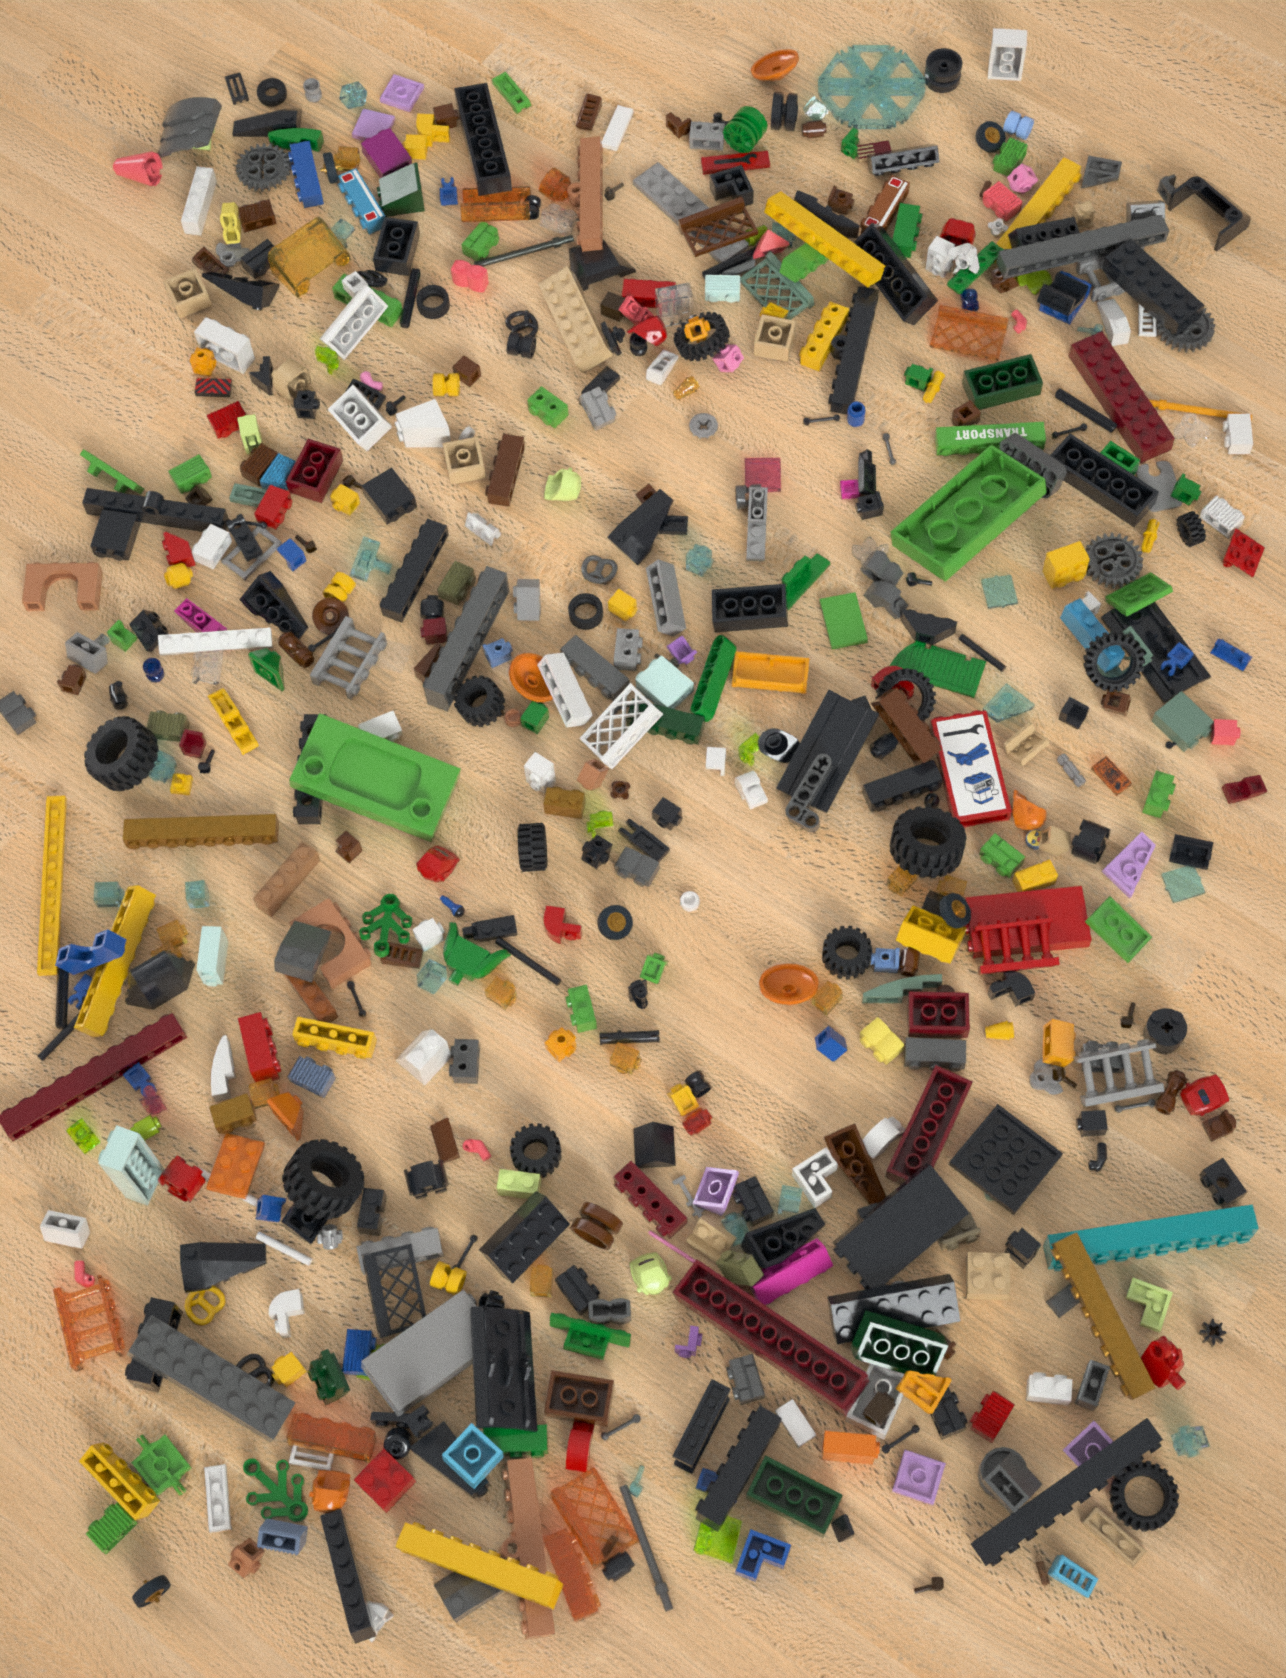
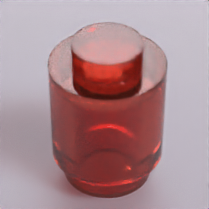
M699 1108L686 1117L682 1125L690 1136L697 1135L712 1124L710 1120L713 1117L707 1109L702 1110V1108Z

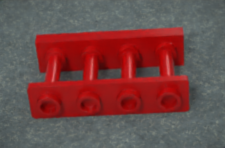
M1048 915L1036 916V920H1028V917L1017 918V922L1010 923L1008 919L998 920L997 924L989 925V922L977 923V926L973 928V932H980L984 957L982 966L978 967V975L1060 965L1059 957H1053V954H1051L1047 924L1054 922V919L1048 918ZM1039 925L1043 955H1041V959L1034 960L1033 956H1031L1027 926ZM1019 927L1023 951L1022 961L1014 962V959L1011 957L1008 928ZM1000 929L1004 958L1000 964H994V961H992L988 930Z

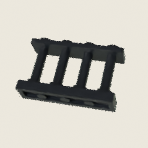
M711 1379L672 1456L676 1459L674 1462L676 1467L693 1474L730 1401L728 1395L731 1389Z

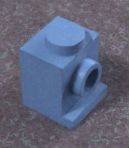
M502 638L488 645H483L484 655L491 668L512 660L511 652H513L509 641L505 642Z
M876 948L875 953L871 955V965H874V972L898 973L900 948Z

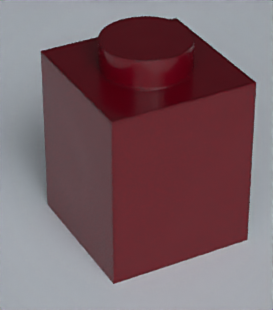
M445 617L423 620V627H420L421 638H425L426 645L447 642L448 635Z

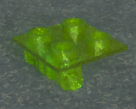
M727 1516L719 1532L700 1522L693 1551L698 1555L704 1554L732 1564L742 1521Z

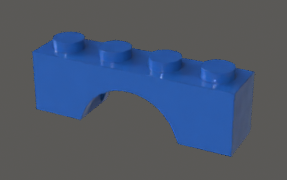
M108 929L95 934L93 946L91 947L69 944L59 948L55 966L72 975L122 957L125 952L126 939Z

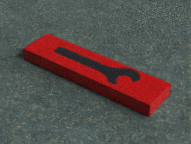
M768 151L701 157V165L704 175L714 174L742 165L744 170L770 168Z

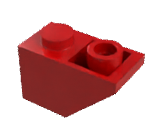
M164 532L165 540H162L164 550L169 552V555H166L169 566L183 563L187 567L196 566L189 542Z

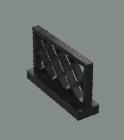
M411 1243L361 1254L377 1333L380 1338L404 1332L414 1325V1323L408 1320L414 1309L421 1313L422 1318L426 1316ZM408 1249L409 1258L405 1264L395 1259L399 1251ZM386 1255L390 1258L385 1269L377 1265L376 1256ZM393 1260L403 1266L397 1277L387 1272ZM409 1262H410V1264H411V1268H412V1269H410L409 1267H407V1265L409 1264ZM405 1269L413 1273V1279L409 1285L399 1279ZM385 1273L395 1279L389 1290L381 1284V1279ZM397 1281L407 1286L401 1298L391 1292ZM409 1289L417 1293L418 1298L413 1305L404 1300ZM389 1294L399 1299L393 1310L385 1304ZM401 1302L411 1307L405 1318L396 1313ZM394 1314L403 1319L399 1328H390L389 1321Z

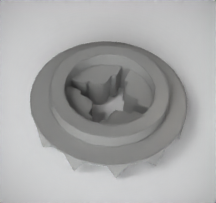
M700 413L691 419L689 427L693 436H698L699 439L702 437L708 439L709 436H714L718 429V423L714 416ZM700 425H707V429H700Z

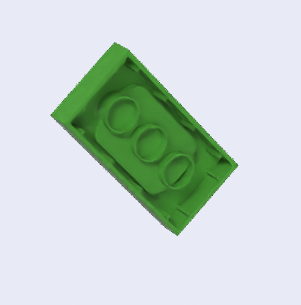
M991 444L890 532L892 546L946 582L1046 494L1045 478Z
M319 713L289 782L291 788L432 843L459 780L461 768Z

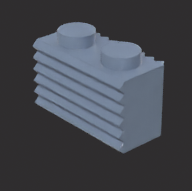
M299 1056L287 1076L290 1082L322 1098L326 1097L336 1079L333 1069L326 1065L322 1067L316 1065V1061L307 1056L305 1058Z
M266 1518L265 1522L259 1527L257 1547L298 1555L306 1544L308 1527Z

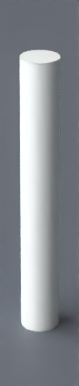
M260 1231L257 1233V1240L308 1266L311 1264L312 1258Z

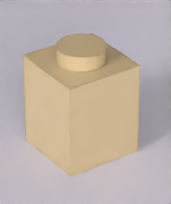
M1050 826L1040 831L1039 849L1059 856L1069 851L1071 833Z

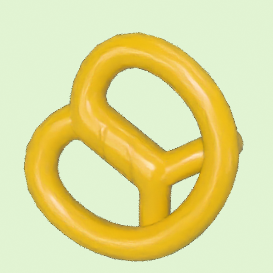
M212 1285V1288L204 1291L190 1292L185 1300V1312L193 1323L206 1325L212 1321L215 1313L223 1309L226 1299L223 1292ZM206 1291H211L218 1296L219 1304L217 1306H212L204 1298ZM199 1293L198 1298L193 1300L195 1295ZM197 1304L208 1312V1316L205 1319H199L194 1315L191 1307Z

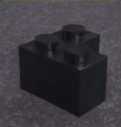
M742 165L710 175V190L715 201L732 196L733 199L742 197L744 206L753 204L754 190Z

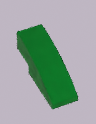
M288 128L268 133L269 142L272 146H278V148L290 151L291 144L310 141L311 150L320 152L324 143L322 131L315 129Z

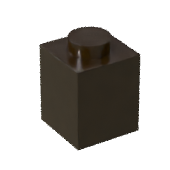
M608 291L600 304L601 315L620 322L624 315L618 309L625 298Z
M878 1391L863 1410L862 1415L880 1428L895 1408L896 1404L893 1402V1397L886 1392L882 1394Z

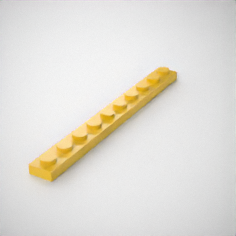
M65 795L46 796L37 960L38 976L57 975L58 967L55 966L60 948L67 798Z

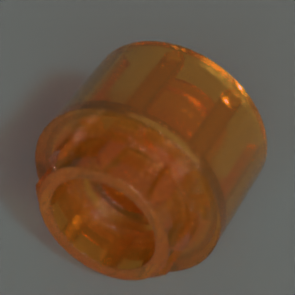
M554 167L542 179L539 192L552 202H563L568 198L567 188L571 184L570 177Z

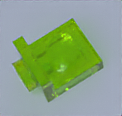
M756 733L739 746L738 756L740 760L745 764L748 763L750 766L754 765L755 757L752 754L759 749L758 740L760 736Z
M82 1118L66 1130L84 1154L100 1143V1140Z

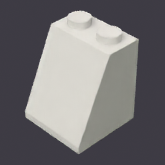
M436 399L396 414L397 421L394 423L398 431L397 436L399 441H403L406 447H443L442 443L451 442L449 426Z
M433 1029L422 1031L401 1053L396 1062L425 1086L451 1058L448 1043Z

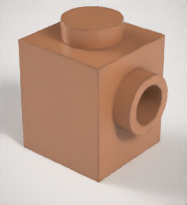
M594 758L585 762L576 781L587 790H595L601 786L609 768Z

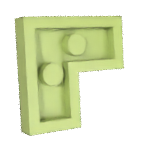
M1132 1278L1125 1299L1144 1305L1145 1309L1140 1326L1160 1333L1173 1292Z

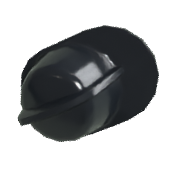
M771 728L762 732L758 740V748L761 753L782 763H789L800 744L796 737L777 728Z

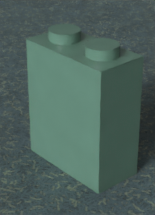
M1182 691L1156 711L1152 722L1171 741L1175 742L1183 752L1188 748L1193 749L1199 743L1198 740L1201 736L1206 738L1212 732L1211 728L1214 723Z

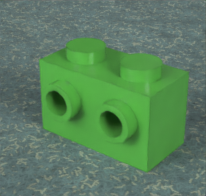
M542 386L527 400L529 412L533 416H538L544 424L550 425L554 429L569 415L568 405Z
M1156 770L1142 813L1161 819L1163 811H1168L1171 800H1168L1169 794L1173 795L1176 786L1173 783L1175 776Z
M587 984L568 989L569 996H566L565 999L567 1007L572 1008L573 1014H570L572 1026L576 1025L578 1033L597 1029Z

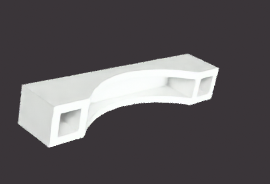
M271 628L158 635L159 654L161 656L217 650L273 648Z

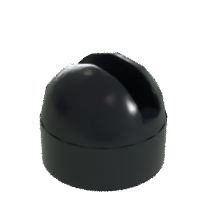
M929 793L925 796V807L931 806V808L936 809L939 806L940 799L938 795ZM931 798H934L931 804L928 803Z

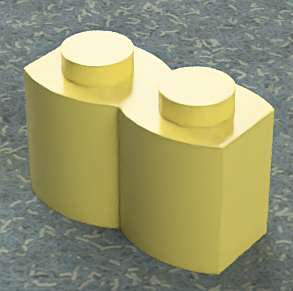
M235 202L223 203L221 207L220 222L224 228L223 238L227 244L239 243L242 226L238 219L239 209Z
M878 1017L860 1031L861 1044L865 1048H870L874 1052L873 1056L880 1063L883 1062L887 1065L904 1051V1043Z

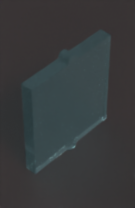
M996 575L993 578L981 579L988 609L1004 608L1005 606L1018 604L1011 575L1000 577Z
M1186 866L1161 874L1166 886L1165 890L1168 891L1173 903L1205 894L1201 877L1198 876L1194 867Z

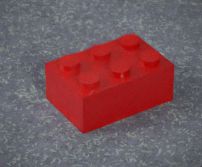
M261 1012L238 1018L250 1074L256 1085L280 1079L279 1072H282L280 1061L276 1056L278 1052L276 1044L273 1042V1030L268 1018H264Z

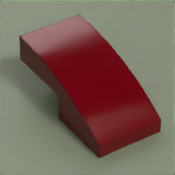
M1261 775L1244 777L1241 781L1226 783L1221 787L1228 804L1251 799L1267 792Z

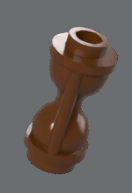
M292 632L283 633L279 637L278 645L299 666L307 668L314 662L313 653Z
M1174 1070L1168 1073L1167 1087L1164 1093L1155 1101V1109L1161 1114L1170 1115L1175 1110L1176 1096L1188 1081L1183 1072Z

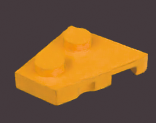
M909 1370L905 1372L896 1390L926 1413L933 1414L952 1379L937 1377L931 1374H920L919 1372Z

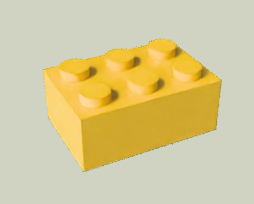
M912 905L902 922L896 941L900 942L903 946L917 949L922 954L931 955L941 962L951 964L967 928H952L942 917Z

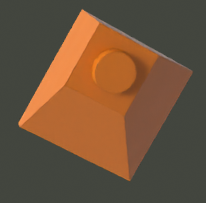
M289 1092L266 1100L272 1113L298 1142L301 1139L304 1114L301 1107L302 1101L297 1095L292 1096Z

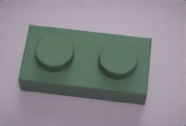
M234 483L229 499L230 502L258 507L267 489Z

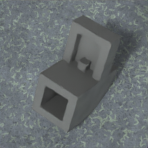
M886 581L872 582L863 595L874 608L884 607L894 619H899L903 609L906 610L909 606L900 596L901 591Z

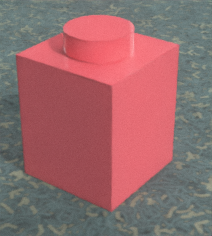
M1214 719L1211 728V744L1235 745L1236 740L1240 738L1241 734L1240 727H1237V720Z

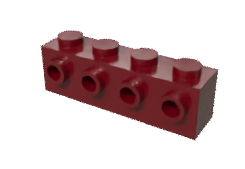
M632 1161L613 1176L614 1187L621 1194L624 1192L629 1197L627 1199L634 1208L638 1206L642 1210V1216L649 1223L652 1221L657 1226L655 1229L662 1237L666 1235L671 1239L688 1223L687 1217Z

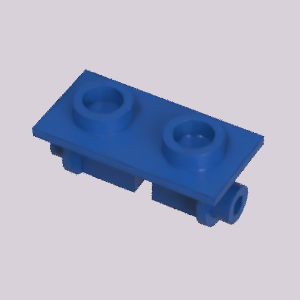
M1217 639L1214 648L1210 652L1241 671H1244L1252 659L1249 653H1245L1230 645L1224 639Z

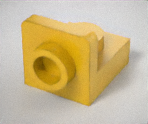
M770 302L766 307L762 308L759 316L767 315L785 319L789 310Z
M676 1084L670 1088L671 1092L667 1093L680 1116H684L699 1107L688 1085Z

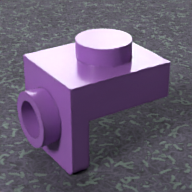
M683 635L666 646L678 665L690 663L695 659L694 655L698 653L696 650H692Z
M690 1326L688 1346L675 1345V1353L679 1354V1357L691 1358V1355L696 1356L697 1346H701L702 1333H699V1327Z

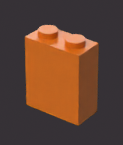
M834 1431L824 1432L822 1460L873 1464L874 1459H878L880 1442L876 1441V1435Z

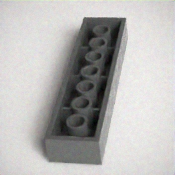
M486 566L484 572L481 571L479 574L476 587L472 588L469 601L464 603L461 616L457 617L454 630L449 632L445 647L440 649L437 662L433 663L429 678L426 677L423 682L428 705L447 712L451 707L454 696L457 695L455 693L456 689H460L459 685L463 683L510 592L507 573Z
M153 1315L150 1316L126 1354L270 1443L275 1439L296 1403Z

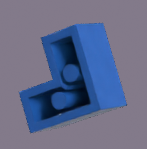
M750 1529L735 1575L756 1582L763 1562L784 1569L791 1544Z

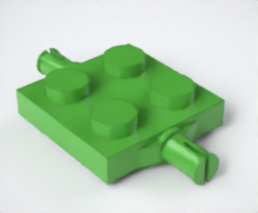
M141 1435L140 1438L138 1437L136 1441L143 1450L131 1463L150 1488L155 1491L157 1496L170 1487H173L179 1496L183 1494L181 1490L185 1493L186 1489L179 1480L192 1467L170 1439L163 1435L159 1440L150 1444L144 1435Z

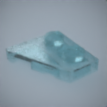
M1006 683L984 706L982 711L986 710L988 717L998 723L1032 710L1035 704Z

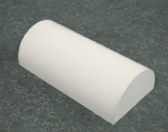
M364 284L321 336L320 340L345 360L387 309L388 305L371 288Z

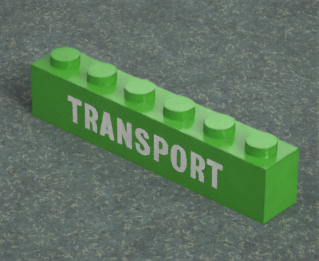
M1044 422L936 427V454L943 456L981 454L991 444L1001 450V441L1013 433L1019 434L1041 450H1044L1046 443Z

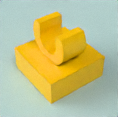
M173 773L170 787L171 794L190 795L193 782L192 775Z

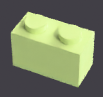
M255 414L238 417L240 435L247 455L251 454L254 447H258L260 443H263Z
M505 1169L499 1170L496 1188L498 1195L529 1199L535 1191L540 1193V1174Z

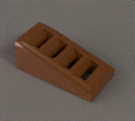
M588 93L585 95L576 127L592 131L602 107V98L600 96Z
M205 247L192 257V263L203 272H210L214 265H217V267L211 272H217L220 268L222 269L220 273L226 274L229 271ZM204 257L207 258L204 262H201ZM209 261L212 262L209 266H206Z
M436 643L414 667L415 677L420 681L424 682L426 677L429 678L431 667L439 658L441 644Z
M388 942L389 950L392 951L391 957L387 955L380 958L382 964L420 969L423 956L422 949ZM396 952H400L398 959L395 958ZM405 953H408L407 960H403ZM412 954H416L414 962H411Z

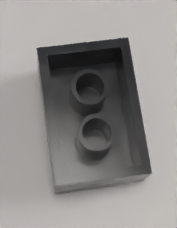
M384 217L373 256L375 271L409 276L420 237L418 221Z

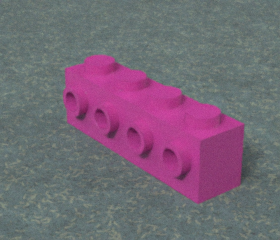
M816 1238L798 1248L782 1263L761 1269L764 1275L753 1286H750V1289L755 1299L764 1305L770 1304L776 1298L791 1292L792 1289L826 1272L829 1268L833 1267V1263L826 1247Z

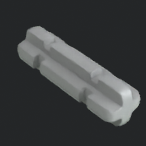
M1065 753L1060 755L1057 761L1061 766H1064L1063 769L1071 780L1074 779V784L1077 787L1084 785L1086 779L1083 775L1079 774L1080 771L1073 762L1069 761L1070 758Z

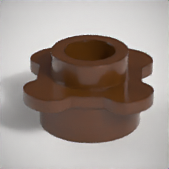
M614 781L612 783L613 791L610 793L613 799H628L630 784L624 781Z

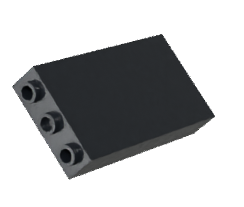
M926 1163L832 1242L835 1246L833 1250L840 1259L844 1257L847 1260L848 1264L846 1266L853 1275L856 1273L861 1278L859 1283L864 1289L881 1287L967 1216L969 1212L935 1169Z

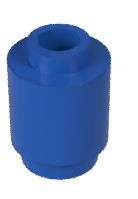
M853 402L848 407L847 422L853 427H859L865 421L866 409L861 402Z

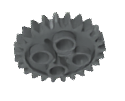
M263 143L262 147L256 144V148L250 146V151L245 149V155L240 154L241 159H237L238 164L235 165L237 177L243 183V186L248 185L249 190L254 187L255 191L261 188L262 192L265 188L270 191L272 186L277 189L276 184L283 185L282 180L287 181L286 176H290L289 170H291L287 153H284L283 149L279 150L278 146L273 148L271 143L268 147Z
M1204 308L1201 318L1177 336H1174L1158 321V335H1162L1161 341L1166 340V346L1172 345V350L1178 347V352L1181 349H1184L1185 353L1188 352V349L1195 352V348L1201 350L1202 345L1206 347L1208 342H1211L1215 332L1214 318H1210L1211 313H1206L1207 308Z
M1112 532L1110 537L1105 533L1103 538L1097 536L1096 541L1091 540L1090 545L1086 546V552L1090 558L1087 576L1093 575L1092 581L1098 579V585L1104 582L1105 588L1109 584L1112 585L1113 589H1115L1116 584L1120 588H1122L1123 583L1126 585L1130 584V580L1135 581L1136 576L1140 575V570L1143 567L1142 551H1138L1139 545L1133 546L1134 540L1128 542V536L1122 539L1120 533L1117 537H1114Z

